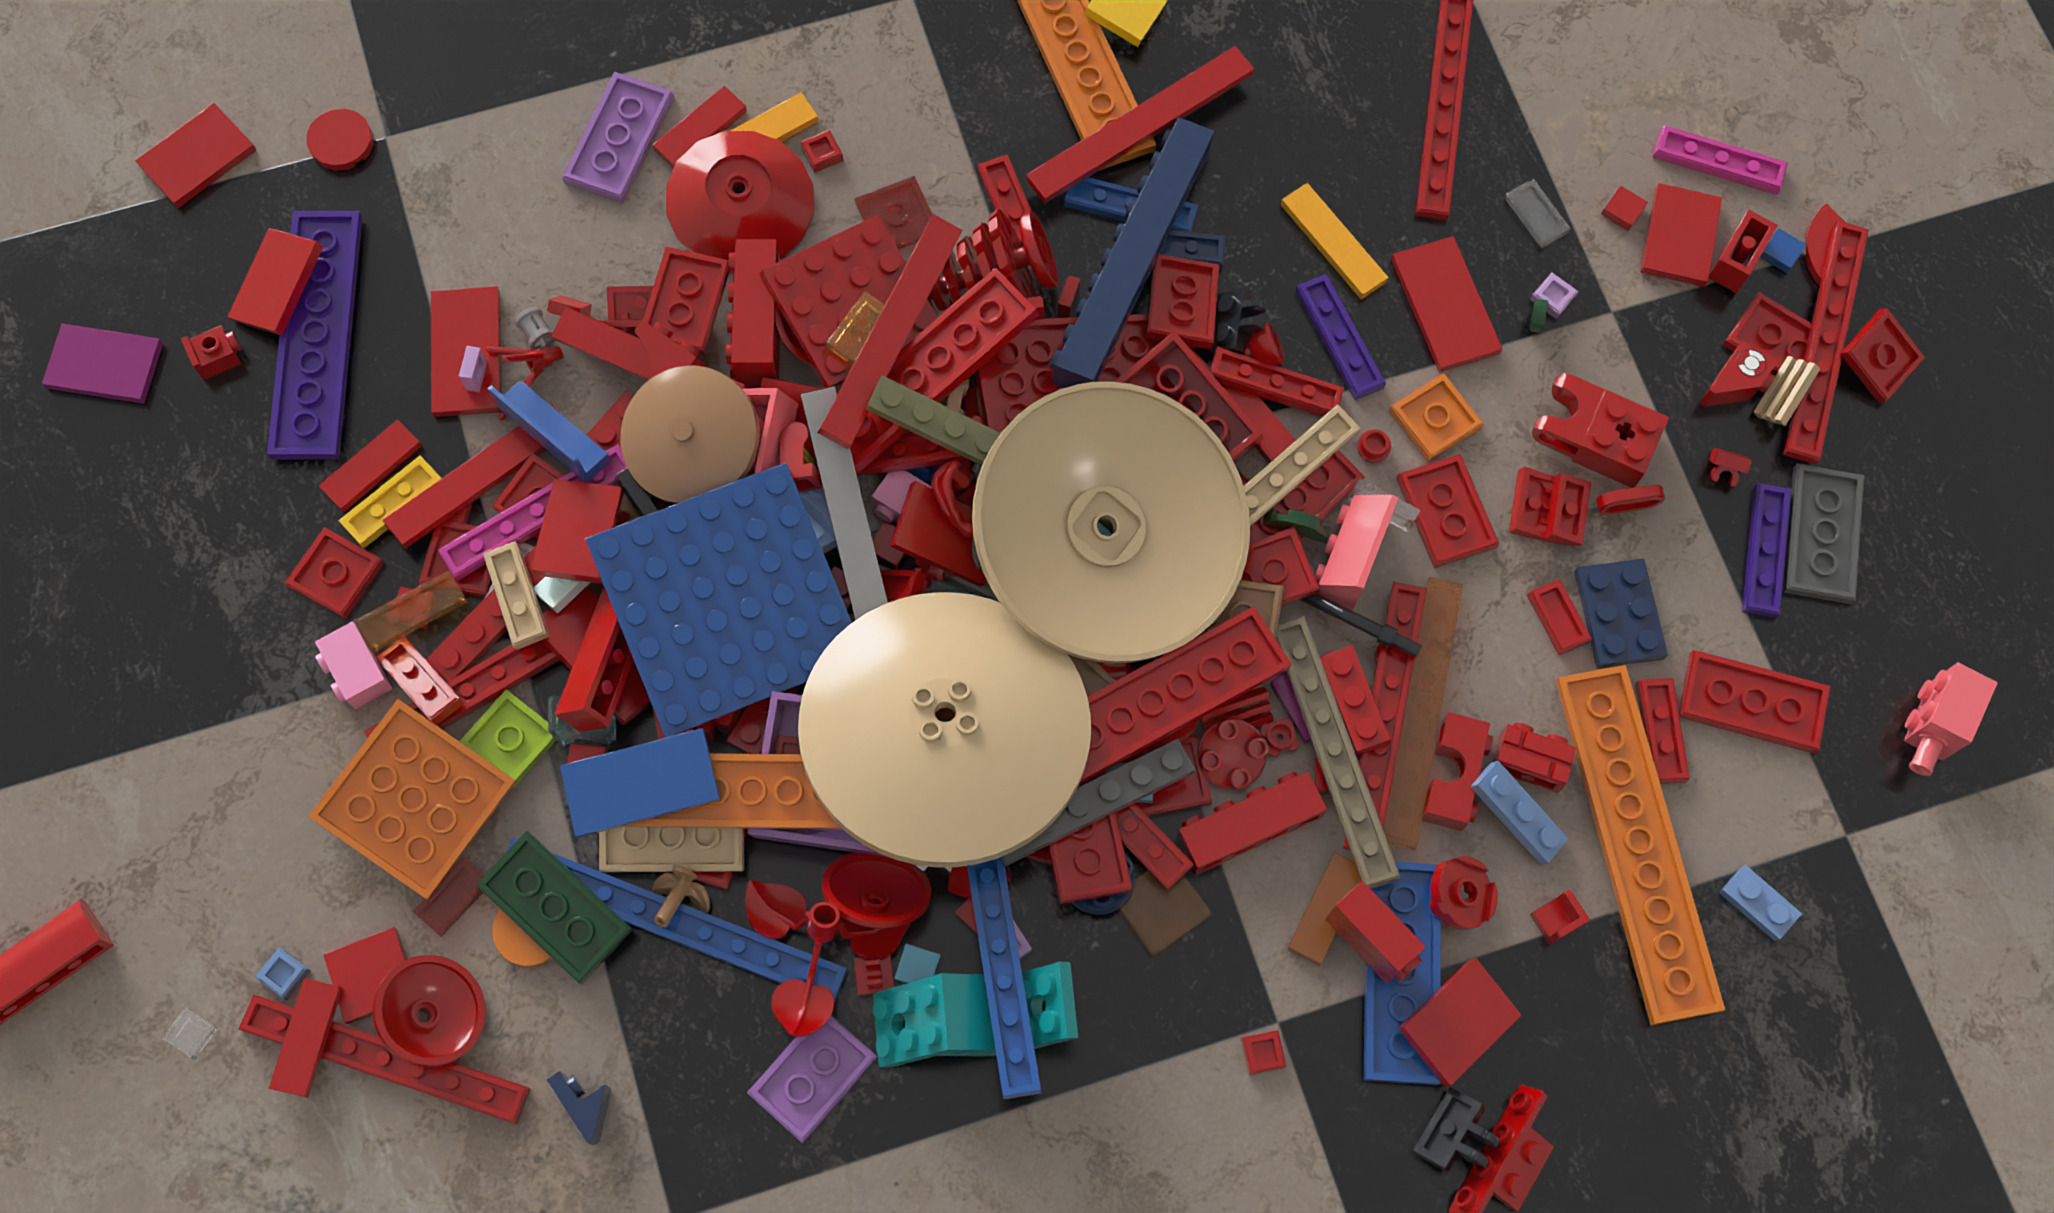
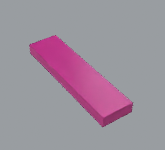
M1665 125L1660 130L1653 158L1778 195L1782 188L1788 162Z

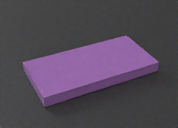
M614 72L562 176L563 182L624 203L675 98L673 91Z

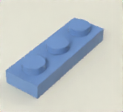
M1499 761L1490 763L1470 786L1541 865L1549 863L1569 839Z

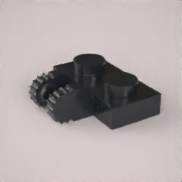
M1246 288L1218 294L1214 343L1211 350L1209 349V354L1214 356L1217 347L1239 354L1243 353L1246 336L1264 330L1263 320L1253 318L1252 316L1266 312V301L1252 299V293Z
M1450 1087L1413 1151L1420 1158L1449 1173L1459 1154L1482 1168H1485L1489 1160L1484 1154L1465 1145L1470 1135H1473L1487 1146L1494 1148L1498 1146L1500 1139L1477 1125L1485 1110L1484 1105Z

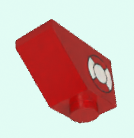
M1742 340L1699 403L1706 407L1747 401L1758 390L1764 393L1775 378V375L1770 372L1777 361Z

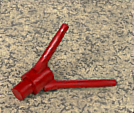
M488 346L486 349L488 353L505 355L502 357L503 362L526 361L531 373L523 383L528 387L544 372V368L552 366L554 361L563 359V352L559 346L551 349L542 347L536 350ZM501 411L498 419L504 420L507 415Z

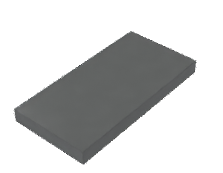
M1798 463L1793 467L1784 593L1852 604L1856 601L1865 475Z

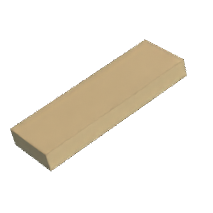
M513 541L484 553L485 562L513 647L518 650L550 637L520 545Z

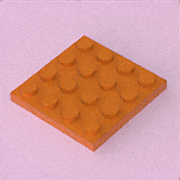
M397 699L308 817L419 895L429 900L516 784V781Z

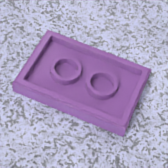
M831 1016L828 1022L817 1032L808 1036L796 1037L747 1093L799 1141L804 1143L874 1063L877 1056Z

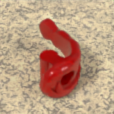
M954 459L936 470L932 478L931 487L942 512L948 517L952 525L960 531V534L969 539L974 537L973 525L966 521L964 514L956 503L954 492L968 487L969 479L958 469L961 466L960 460Z

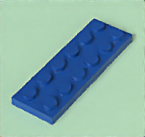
M1395 862L1400 880L1372 888L1371 890L1424 944L1425 948L1418 954L1423 961L1401 982L1394 977L1386 984L1365 962L1364 1081L1439 1085L1440 1080L1398 1029L1440 988L1441 917H1436L1430 909L1431 880L1437 864Z

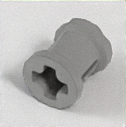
M537 306L522 310L514 319L516 327L522 329L527 336L529 348L535 350L549 347L555 341L551 337L554 329L548 328L542 318L543 312Z

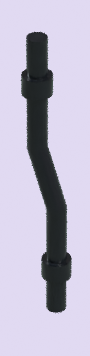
M1317 593L1299 599L1377 638L1376 642L1387 648L1393 646L1415 658L1421 650L1422 645L1398 634V629L1388 624L1382 626Z

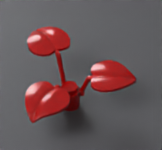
M752 879L747 886L745 897L746 914L750 925L758 934L769 939H781L788 933L790 928L798 931L808 923V935L815 941L806 983L797 979L784 981L777 986L772 995L771 1008L774 1017L785 1031L794 1037L808 1036L817 1032L828 1022L833 1012L834 998L831 990L825 986L813 985L822 943L831 941L838 929L843 939H851L850 946L856 955L865 959L879 958L881 960L890 956L897 949L910 926V923L890 929L862 927L840 918L838 908L829 902H819L811 908V911L806 912L807 906L804 897L797 890L789 886L762 883Z

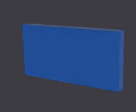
M703 728L560 765L573 829L577 838L721 801L706 733Z

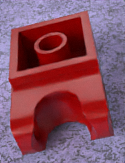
M1565 373L1557 376L1552 385V396L1556 401L1568 408L1571 417L1567 419L1550 415L1541 417L1532 429L1534 440L1571 457V461L1628 487H1636L1646 473L1669 417L1574 375Z

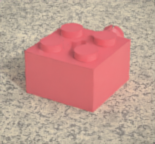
M1959 662L1946 671L1942 669L1934 680H1927L1918 694V698L1921 699L1918 709H1914L1910 713L1905 723V728L1908 729L1904 741L1918 748L1912 762L1909 764V768L1917 774L1930 776L1933 773L1937 759L1943 761L1972 743L1998 682Z

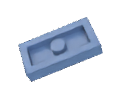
M1743 865L1719 892L1775 942L1780 940L1802 915L1799 910L1747 865Z

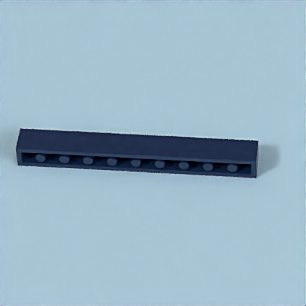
M1179 117L1173 129H1166L1161 142L1163 149L1161 152L1156 151L1149 167L1152 171L1149 176L1144 175L1137 191L1140 195L1137 200L1131 199L1125 215L1128 219L1125 224L1120 223L1113 238V242L1116 243L1113 249L1109 247L1106 249L1101 261L1103 269L1100 274L1094 273L1088 291L1091 293L1088 299H1081L1075 315L1078 319L1075 325L1071 323L1068 325L1063 337L1065 345L1062 351L1057 349L1050 363V368L1054 370L1052 384L1067 388L1077 384L1098 382L1210 152L1214 130Z

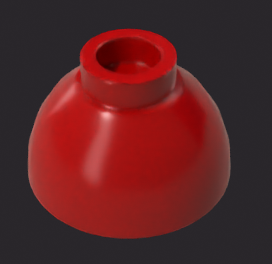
M1264 322V330L1250 335L1248 343L1244 345V355L1267 364L1281 366L1285 361L1282 345L1273 326L1268 322Z

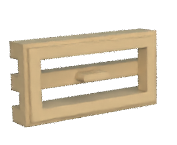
M1788 356L1753 413L1760 419L1786 426L1820 368L1815 363L1809 362L1807 364L1804 360L1798 359L1796 361L1793 357Z

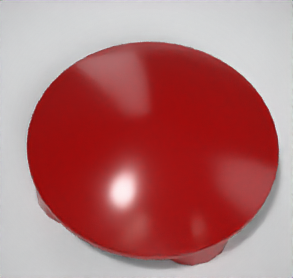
M1239 719L1219 721L1204 733L1198 748L1200 768L1202 772L1204 771L1207 779L1218 787L1230 790L1245 789L1262 773L1266 763L1268 744L1262 738L1259 731L1246 721Z

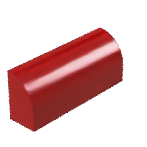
M78 900L0 955V1025L114 946L85 900Z

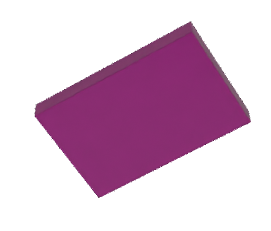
M61 324L42 385L46 389L144 404L163 343L159 338Z

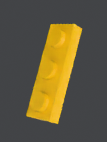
M420 455L342 517L339 522L364 549L388 530L382 521L384 518L442 478Z

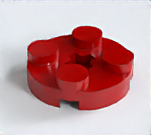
M1460 856L1438 863L1431 880V912L1436 917H1441L1447 925L1458 930L1474 929L1480 927L1485 921H1489L1494 916L1497 908L1498 891L1495 882L1490 883L1485 873L1489 871L1481 861L1470 856ZM1462 885H1464V892L1468 894V899L1463 900L1461 897L1460 888Z

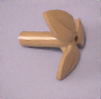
M673 865L672 872L674 874L666 872L653 883L651 892L658 895H668L654 918V922L658 926L667 927L685 896H689L692 903L702 912L707 913L709 911L710 900L707 891L701 884L691 882L698 877L691 870Z

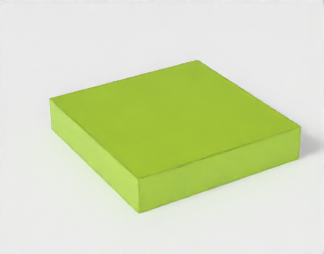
M506 689L459 742L514 779L516 784L513 788H515L557 741L561 733Z

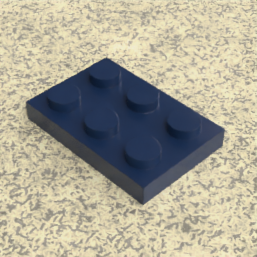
M1645 559L1576 568L1574 574L1587 629L1592 638L1591 646L1597 669L1664 660L1668 653Z

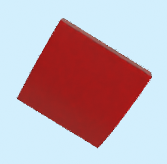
M1525 466L1519 469L1509 532L1556 544L1582 545L1591 482L1562 472L1552 476Z

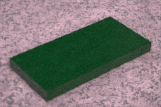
M526 831L476 884L486 896L579 984H583L633 930L529 831Z

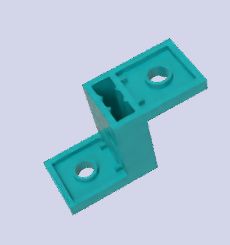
M1056 962L1022 972L1034 1049L1078 1038L1070 962ZM940 973L873 994V1014L875 1016L876 1051L879 1068H891L933 1056H997L984 975ZM1043 1000L1046 1003L1045 1011L1042 1010Z

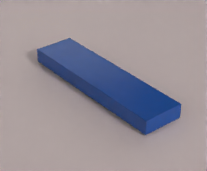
M1088 177L1068 189L1064 207L1126 222L1128 218L1125 215L1132 198L1137 200L1140 194L1137 193V189ZM1185 202L1172 230L1191 232L1198 204Z

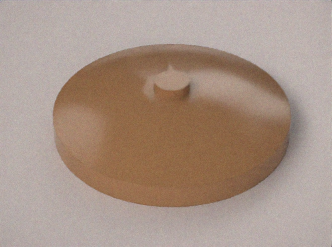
M682 366L656 375L646 382L634 395L622 421L621 450L629 472L641 487L661 500L677 504L745 478L757 455L760 429L755 408L750 398L738 384L726 375L710 368Z

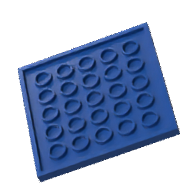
M787 463L585 538L665 738L678 735L770 698L772 691L785 692L807 683L814 665L824 650L837 635L852 623Z

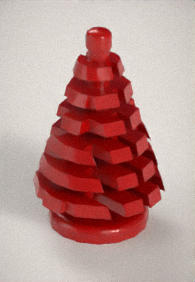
M997 209L990 214L988 225L985 222L977 225L972 231V238L966 235L956 244L957 257L952 250L927 298L930 305L933 307V300L939 311H946L953 305V301L955 303L995 267L1025 298L1036 297V291L1031 282L1033 279L1029 269L1030 265L1043 288L1049 290L1058 288L1060 281L1056 261L1045 230L1036 214L1029 211L1022 214L1019 226L1023 247H1021L1014 227H1012L1009 219L1001 209Z

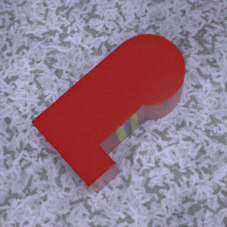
M800 422L788 424L780 435V464L787 463L799 493L822 489L823 484L820 471L815 466V451L810 430Z

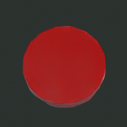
M345 108L332 109L320 114L311 123L306 134V144L312 157L322 167L335 171L349 170L355 167V163L361 159L364 161L369 156L374 145L373 132L366 119L358 112Z

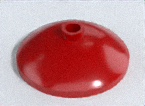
M858 852L850 853L833 861L825 870L822 878L821 889L825 901L835 905L842 918L862 927L890 929L903 926L919 918L926 911L930 903L931 885L925 873L914 864L898 861L890 857Z
M437 955L416 956L396 965L380 982L373 1000V1021L382 1043L396 1057L416 1066H442L460 1058L476 1043L485 1022V1001L476 979L459 963ZM418 1011H422L427 1015V1022H421L417 1018Z

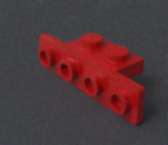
M653 286L607 287L608 320L598 321L625 333H635V327L643 320Z
M1525 1085L1518 1087L1498 1124L1492 1130V1133L1500 1139L1498 1146L1494 1148L1485 1145L1481 1153L1489 1160L1485 1168L1473 1164V1168L1461 1189L1455 1195V1199L1449 1208V1213H1483L1492 1195L1508 1208L1519 1211L1554 1148L1553 1145L1531 1128L1548 1097L1542 1090Z

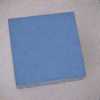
M279 947L255 978L287 1000L310 972V969Z

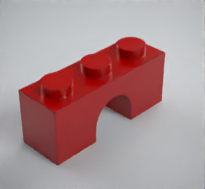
M1448 712L1443 719L1435 754L1451 759L1458 768L1459 778L1452 782L1435 778L1427 787L1420 817L1421 821L1462 831L1469 822L1474 823L1479 802L1474 801L1475 792L1470 786L1485 770V768H1481L1483 755L1488 756L1491 750L1493 736L1488 735L1489 722Z

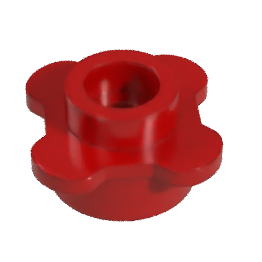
M1282 718L1271 725L1268 723L1263 724L1260 728V734L1268 744L1267 754L1269 756L1277 757L1280 752L1286 750L1294 752L1300 745L1299 739L1295 737L1293 722L1288 718ZM1277 735H1282V736H1283V739H1282V740H1278V739L1276 738V736H1277Z

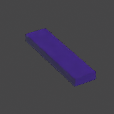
M1327 274L1297 285L1296 292L1354 400L1384 389L1386 382Z
M1757 483L1754 487L1742 612L1771 618H1777L1780 615L1792 489Z

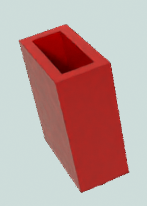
M1363 881L1339 901L1325 919L1386 984L1394 977L1401 982L1423 961L1418 954L1425 948L1424 944Z

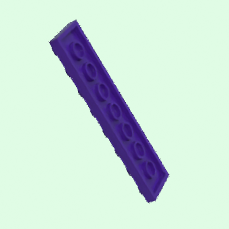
M293 211L291 234L315 240L324 247L283 335L279 337L267 455L271 460L340 458L363 218L359 211Z

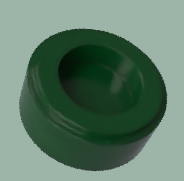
M1536 299L1534 301L1529 326L1531 332L1542 333L1548 300Z

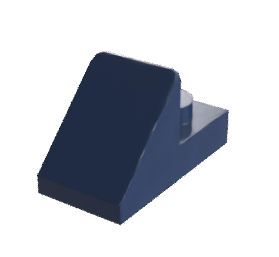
M558 1071L548 1078L547 1081L586 1142L595 1145L600 1141L611 1088L605 1084L582 1100L581 1096L585 1094V1091L576 1077L572 1075L568 1078L564 1073Z

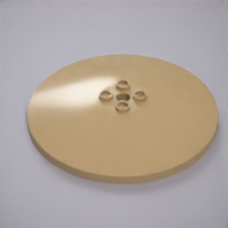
M1120 382L1077 384L1046 395L1028 406L1001 432L990 448L982 464L973 498L972 523L977 555L983 573L1002 606L1027 632L1043 643L1068 655L1089 661L1132 663L1164 655L1185 645L1208 628L1225 609L1237 589L1247 561L1250 543L1249 507L1241 477L1230 454L1209 426L1192 411L1164 394L1133 384ZM1100 518H1106L1112 523L1113 533L1111 536H1104L1098 531L1097 522Z
M927 593L901 598L879 606L858 618L834 638L814 665L807 680L799 711L798 735L802 762L813 792L831 818L850 836L870 849L898 861L929 867H961L991 861L1012 853L1043 833L1060 816L1076 792L1085 771L1090 748L1091 714L1082 679L1068 654L1052 648L1027 632L1013 619L1000 602L971 594ZM941 708H950L956 715L953 720L942 722L935 717V713Z

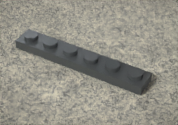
M1176 739L1078 787L1060 816L1043 833L1021 848L1000 857L1004 867L1192 775L1196 769L1180 741Z

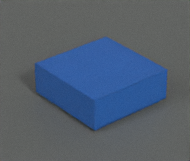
M1778 228L1769 240L1760 258L1788 273L1807 244Z

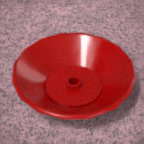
M723 131L696 142L676 161L666 185V215L677 239L693 253L729 260L730 252H735L736 239H776L780 259L783 258L804 238L814 214L813 183L802 160L781 141L755 131ZM736 187L745 189L741 194H737L733 190Z

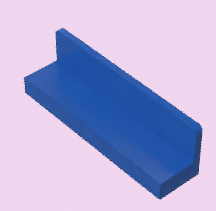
M521 380L504 395L492 385L488 388L492 398L504 414L585 483H588L612 461L606 451Z

